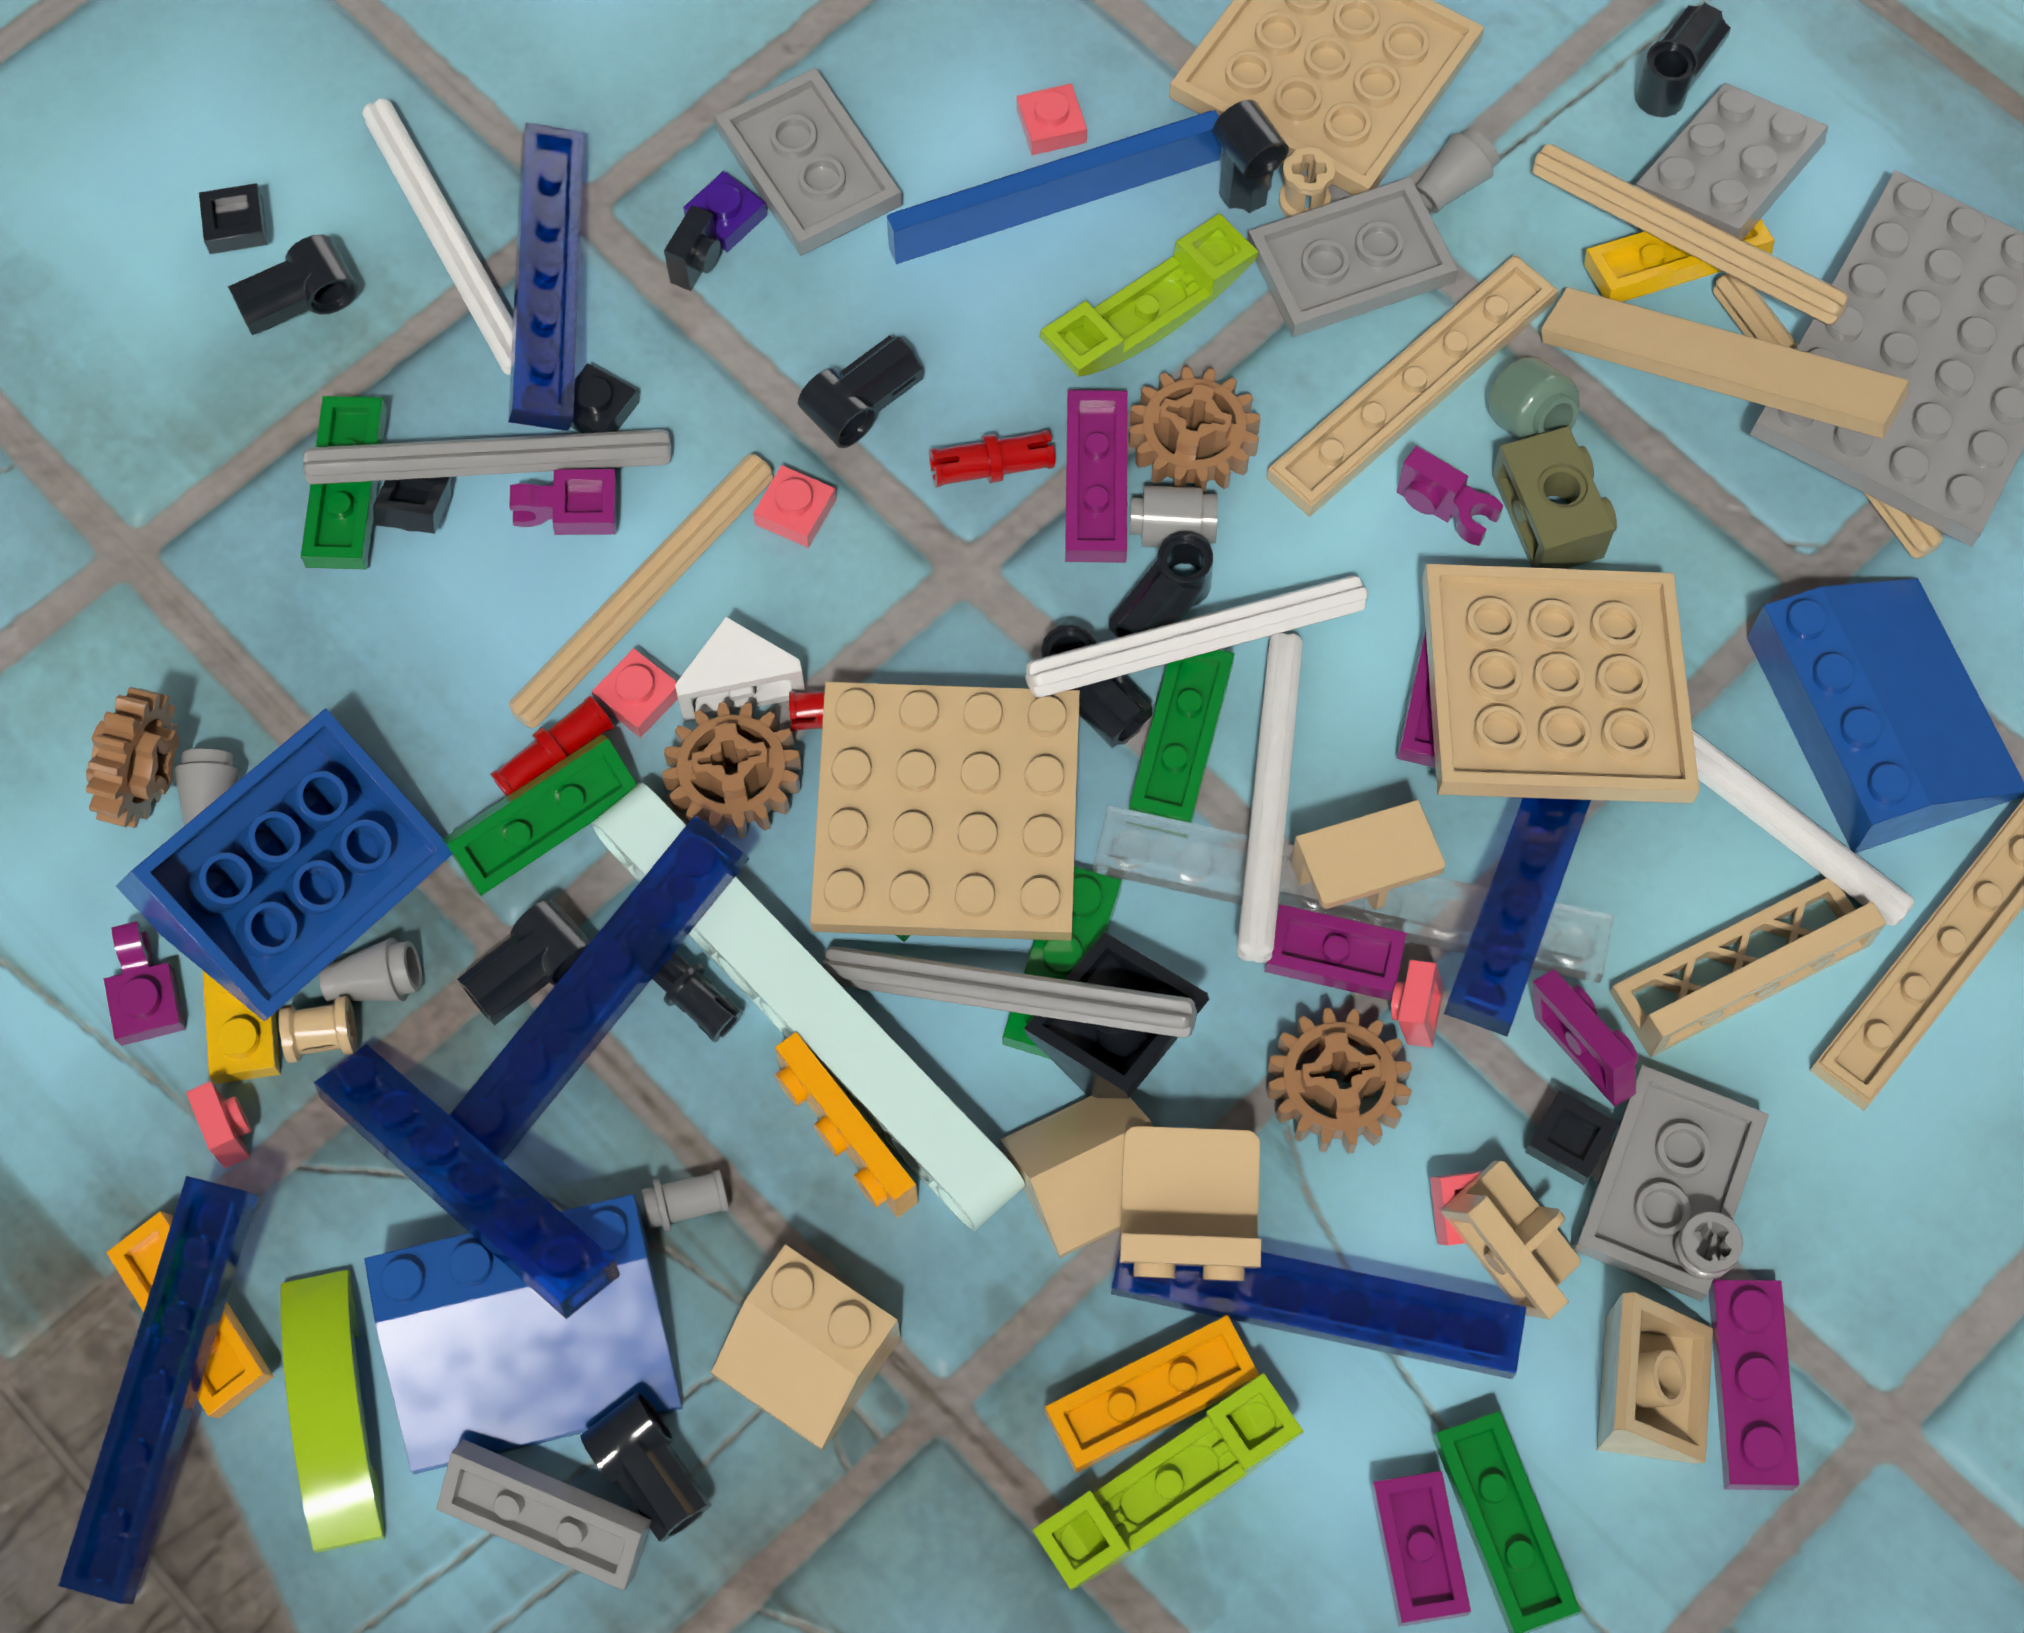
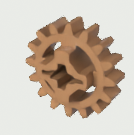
M1183 367L1181 380L1176 382L1165 372L1160 374L1159 391L1144 386L1141 390L1140 405H1132L1131 427H1129L1128 442L1129 447L1137 448L1136 465L1140 468L1153 464L1151 481L1155 484L1163 481L1168 476L1174 479L1173 487H1185L1186 482L1194 483L1195 488H1202L1203 494L1206 493L1207 482L1215 480L1223 489L1228 488L1231 471L1244 476L1248 471L1249 456H1256L1260 414L1251 413L1253 397L1251 394L1236 397L1237 380L1233 377L1222 385L1215 383V369L1208 368L1205 372L1203 379H1194L1190 367Z
M130 687L126 696L118 695L116 697L115 713L106 712L104 721L101 720L95 728L91 737L93 742L92 756L86 770L88 781L86 793L94 794L89 810L97 813V820L125 828L127 826L136 828L140 818L146 820L149 818L151 802H159L161 794L165 795L174 779L172 772L174 757L180 740L177 733L179 729L178 724L172 723L177 709L176 706L169 704L170 697L168 695Z
M721 702L717 709L718 717L709 719L700 709L694 712L697 727L693 731L683 726H677L675 734L681 747H665V760L671 768L662 771L666 789L674 790L669 796L675 812L688 808L686 816L690 827L695 829L705 820H708L712 837L719 838L724 832L725 826H734L739 839L746 838L748 823L755 821L760 828L766 831L770 829L768 813L771 810L784 815L790 811L788 798L784 793H799V776L793 772L802 768L799 751L790 750L794 746L790 729L776 732L777 722L775 714L768 712L758 721L754 719L752 704L745 703L739 715H730L726 702ZM747 739L753 740L757 743H751ZM738 766V773L727 775V767ZM711 796H712V797H714L715 799H717L718 801H720L721 803L714 802V801H712V800H709V799L706 798V797H711Z
M1325 1008L1321 1025L1315 1026L1306 1016H1302L1299 1018L1296 1028L1299 1038L1283 1032L1279 1037L1277 1046L1283 1055H1272L1270 1057L1267 1072L1279 1078L1269 1082L1267 1096L1270 1099H1284V1102L1278 1107L1276 1119L1281 1123L1295 1118L1298 1126L1294 1139L1299 1142L1305 1139L1311 1132L1319 1135L1318 1145L1321 1152L1326 1153L1332 1139H1341L1347 1154L1354 1153L1358 1136L1363 1135L1368 1142L1375 1146L1380 1142L1383 1134L1380 1123L1395 1129L1402 1116L1396 1106L1407 1105L1412 1089L1400 1084V1082L1409 1078L1412 1070L1411 1063L1404 1061L1394 1062V1058L1400 1052L1402 1042L1399 1038L1384 1043L1379 1038L1383 1027V1022L1379 1019L1373 1022L1367 1029L1359 1026V1010L1352 1009L1347 1016L1346 1022H1337L1332 1009ZM1318 1046L1319 1055L1314 1063L1303 1064L1301 1070H1295L1302 1057ZM1352 1046H1355V1047L1359 1048L1360 1050H1362L1363 1052H1365L1367 1055L1365 1056L1363 1053H1361L1360 1051H1358L1357 1049H1355V1048L1352 1047ZM1339 1072L1342 1082H1350L1349 1088L1339 1089L1336 1079H1328L1329 1073ZM1382 1090V1096L1376 1105L1360 1115L1361 1100L1366 1097H1373L1376 1091ZM1309 1105H1314L1329 1117L1316 1112Z

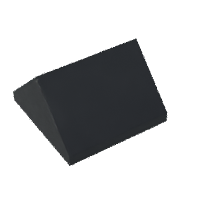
M1105 932L1065 979L1191 998L1195 1003L1197 1014L1210 1000L1207 992ZM1036 1015L1024 1027L1026 1035L1088 1097L1093 1096L1096 1098L1129 1099L1179 1038Z

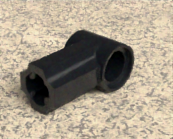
M1705 2L1700 6L1688 5L1664 39L1650 47L1634 91L1635 101L1639 108L1655 117H1669L1677 114L1683 108L1689 90L1729 36L1731 27L1723 19L1722 11Z
M1243 100L1229 107L1220 115L1214 124L1213 133L1223 147L1219 195L1229 209L1238 208L1251 213L1267 204L1268 191L1272 186L1273 172L1287 158L1289 147L1259 104L1254 100Z
M326 235L305 237L288 250L285 256L286 261L228 286L251 335L308 310L319 315L338 312L355 299L358 293V286L331 237Z
M889 335L839 372L838 369L829 368L815 375L802 389L798 397V406L838 448H847L857 443L868 433L875 423L879 411L923 379V368L916 360L912 349L900 337L896 339Z
M1180 532L1167 538L1158 551V560L1109 620V630L1119 638L1181 621L1191 607L1199 605L1207 598L1211 590L1213 552L1209 543L1203 537L1190 532ZM1179 564H1189L1196 567L1199 572L1189 577H1181L1174 574L1171 569Z
M1074 625L1059 626L1050 631L1044 638L1041 647V658L1096 644V641L1091 633L1082 627ZM1122 676L1072 689L1080 690L1079 715L1111 748L1127 743L1140 732L1142 726L1152 716V706Z
M546 899L528 909L513 925L510 932L511 937L457 978L459 984L475 1006L494 1026L548 983L560 985L578 975L590 963L596 953V946L554 899Z
M636 1392L580 1435L586 1451L600 1471L612 1483L616 1485L619 1483L641 1516L652 1520L650 1529L659 1542H665L672 1536L685 1530L702 1517L703 1513L712 1506L670 1444L674 1440L668 1426L653 1405L641 1393Z

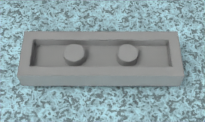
M464 1439L451 1452L436 1510L625 1591L636 1575L652 1521Z

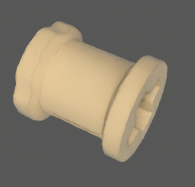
M1309 146L1297 148L1292 155L1284 160L1282 175L1285 184L1280 189L1279 206L1281 212L1287 218L1330 204L1331 194L1328 187L1334 182L1336 167L1333 159L1321 149ZM1306 162L1309 163L1307 176L1302 175L1303 167ZM1306 195L1311 196L1309 208H1305Z
M348 996L337 997L334 1005L296 1010L293 1004L283 1005L279 1009V1032L283 1053L288 1063L299 1062L304 1054L341 1049L344 1055L356 1053L357 1028L353 1006Z

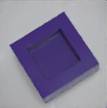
M724 170L683 207L684 215H686L691 205L713 213L717 240L720 241V248L727 253L767 217L766 203Z

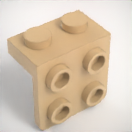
M1134 1126L1125 1133L1120 1263H1133L1134 1277L1175 1278V1265L1203 1266L1204 1280L1244 1281L1245 1268L1261 1267V1239L1258 1238L1260 1140L1258 1136L1248 1130Z

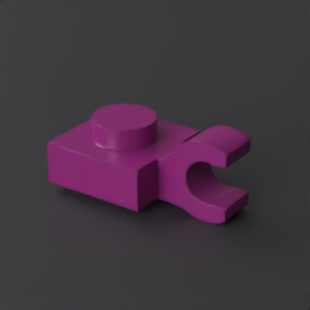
M1417 445L1403 463L1396 493L1403 496L1407 503L1420 513L1426 515L1433 514L1447 523L1454 517L1459 536L1472 545H1481L1487 529L1481 524L1476 523L1471 517L1483 515L1489 520L1497 522L1503 509V504L1496 497L1487 493H1480L1467 486L1468 475Z
M554 469L553 486L526 483L510 485L509 508L513 511V526L534 527L552 519L554 535H616L615 469Z
M138 921L111 927L115 951L123 974L103 978L114 1039L121 1046L186 1030L175 970L168 962L153 965L148 933L146 931L141 932Z

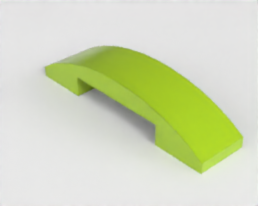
M1219 213L1177 240L1171 258L1094 308L1087 301H1084L1041 329L1039 337L1077 377L1103 371L1148 349L1198 314L1244 273L1257 259L1258 250Z
M343 1270L281 1283V1338L287 1405L298 1480L313 1551L319 1553L385 1539L377 1472L370 1462L355 1338H359L351 1273L349 1270Z
M1264 1373L1206 1412L1207 1416L1121 1475L1094 1493L1091 1490L1032 1529L1071 1591L1128 1558L1202 1509L1304 1433Z

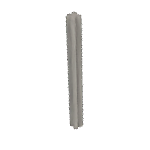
M655 429L313 447L304 450L303 467L308 483L326 484L554 471V469L666 465L670 462L671 444L668 431Z
M833 946L826 950L824 961L821 964L844 987L1181 1038L1191 1036L1197 1018V1009L1191 998Z

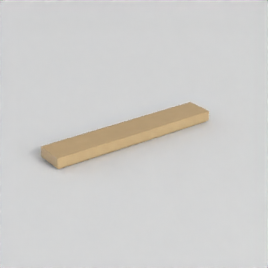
M1515 254L1268 468L1266 479L1307 516L1311 517L1556 301L1559 290Z
M1569 287L1566 288L1541 328L1542 342L1545 344L1882 439L1886 436L1908 396L1909 380Z
M2024 799L1810 1069L1813 1074L1864 1111L2024 907Z

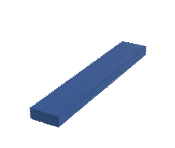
M1211 110L887 215L888 242L895 264L1218 161L1221 157L1222 146L1214 136L1213 127L1219 115L1216 110Z

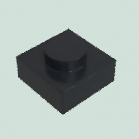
M257 183L199 192L203 238L209 254L268 245L263 197Z
M691 205L664 249L670 283L691 291L702 272L707 274L713 269L720 253V241L716 237L713 213Z
M587 363L554 405L553 409L558 421L580 433L617 432L639 404L637 390Z
M450 477L385 480L373 505L375 525L411 532L419 531L435 534L452 496Z
M1559 1090L1525 1153L1578 1183L1585 1185L1614 1133L1618 1122Z

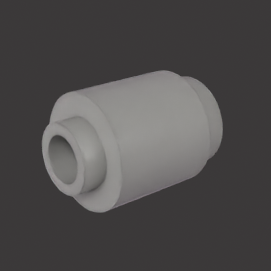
M1144 486L1143 498H1131L1130 535H1142L1141 547L1160 548L1167 538L1180 532L1194 533L1203 537L1208 543L1215 544L1218 496L1217 494H1203L1202 488Z

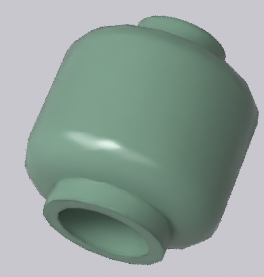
M1522 358L1511 363L1499 374L1490 392L1489 412L1497 425L1517 440L1567 426L1572 429L1578 417L1579 391L1574 382L1540 358Z

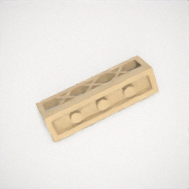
M1826 878L1613 985L1610 994L1651 1058L1871 946L1887 923L1873 902L1855 910L1844 891ZM1823 898L1838 918L1815 931L1800 927L1804 908ZM1793 914L1791 924L1780 921ZM1760 930L1787 938L1785 946L1760 959L1745 955L1750 935ZM1738 942L1736 952L1724 949ZM1704 958L1732 965L1730 974L1704 987L1690 983L1694 964ZM1684 969L1681 980L1669 977ZM1649 986L1678 993L1675 1002L1649 1014L1648 1017L1633 995Z

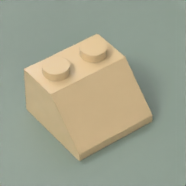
M784 1245L745 1299L711 1374L823 1451L901 1340L898 1320L787 1245Z

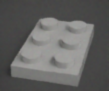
M816 68L715 116L718 133L800 256L902 206L901 191Z
M1725 83L1640 178L1636 186L1743 240L1825 144L1828 125Z
M1411 177L1248 231L1247 240L1258 250V256L1255 261L1292 337L1453 284L1457 278L1458 268Z
M1642 1065L1636 1075V1094L1627 1100L1574 1251L1702 1302L1708 1295L1712 1280L1696 1278L1684 1270L1679 1264L1675 1253L1676 1239L1681 1229L1696 1214L1708 1211L1725 1215L1733 1221L1769 1114ZM1700 1231L1693 1233L1700 1241L1699 1247L1696 1250L1698 1255L1708 1260L1715 1253L1719 1261L1721 1254L1717 1249L1722 1242L1720 1237L1711 1231L1705 1238L1701 1237Z

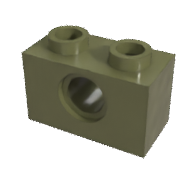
M1563 427L1500 445L1492 477L1531 568L1568 569L1604 558L1613 533L1617 529L1616 514L1610 500L1607 497H1600L1593 481L1594 467L1591 456L1585 446L1578 447L1570 427ZM1558 496L1565 499L1569 504H1556L1547 497Z

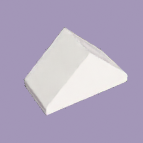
M725 617L675 684L684 722L696 720L694 712L699 709L707 717L718 715L717 709L721 702H726L731 713L740 711L745 703H751L752 708L789 701V692H805L801 664L798 658Z

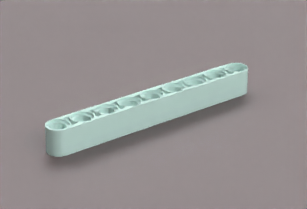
M639 783L591 823L594 832L612 855L782 1034L788 1038L797 1032L867 1123L963 1224L976 1231L1025 1187L1023 1178L1005 1155L647 785Z

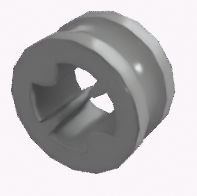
M1709 1211L1696 1214L1681 1229L1675 1244L1678 1262L1684 1270L1696 1278L1706 1280L1716 1279L1726 1274L1736 1264L1743 1251V1238L1737 1225L1725 1215ZM1700 1231L1702 1238H1705L1710 1231L1718 1235L1722 1242L1717 1250L1725 1258L1718 1261L1715 1253L1708 1260L1700 1257L1696 1252L1700 1241L1693 1233Z

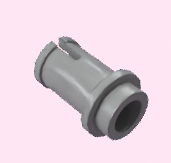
M719 1169L714 1170L712 1173L662 1185L659 1178L654 1179L653 1187L641 1189L650 1229L663 1226L664 1232L671 1231V1223L719 1211H729Z

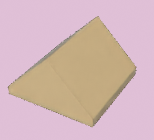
M1090 1096L1000 1139V1144L1008 1160L1024 1180L1025 1187L1023 1189L1059 1259L1121 1229L1124 1136L1134 1126L1153 1127L1151 1120L1131 1098H1096Z
M1636 1292L1622 1293L1605 1318L1597 1450L1693 1464L1706 1463L1713 1328Z

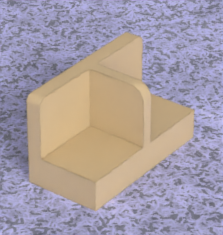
M1419 800L1296 836L1290 863L1299 886L1311 882L1320 905L1325 909L1367 897L1373 910L1382 908L1385 905L1389 890L1440 875L1445 867L1444 858Z
M1493 1161L1440 1211L1520 1314L1550 1320L1569 1302L1557 1286L1580 1265L1579 1256L1557 1229L1565 1221V1216L1558 1208L1540 1207L1506 1162Z

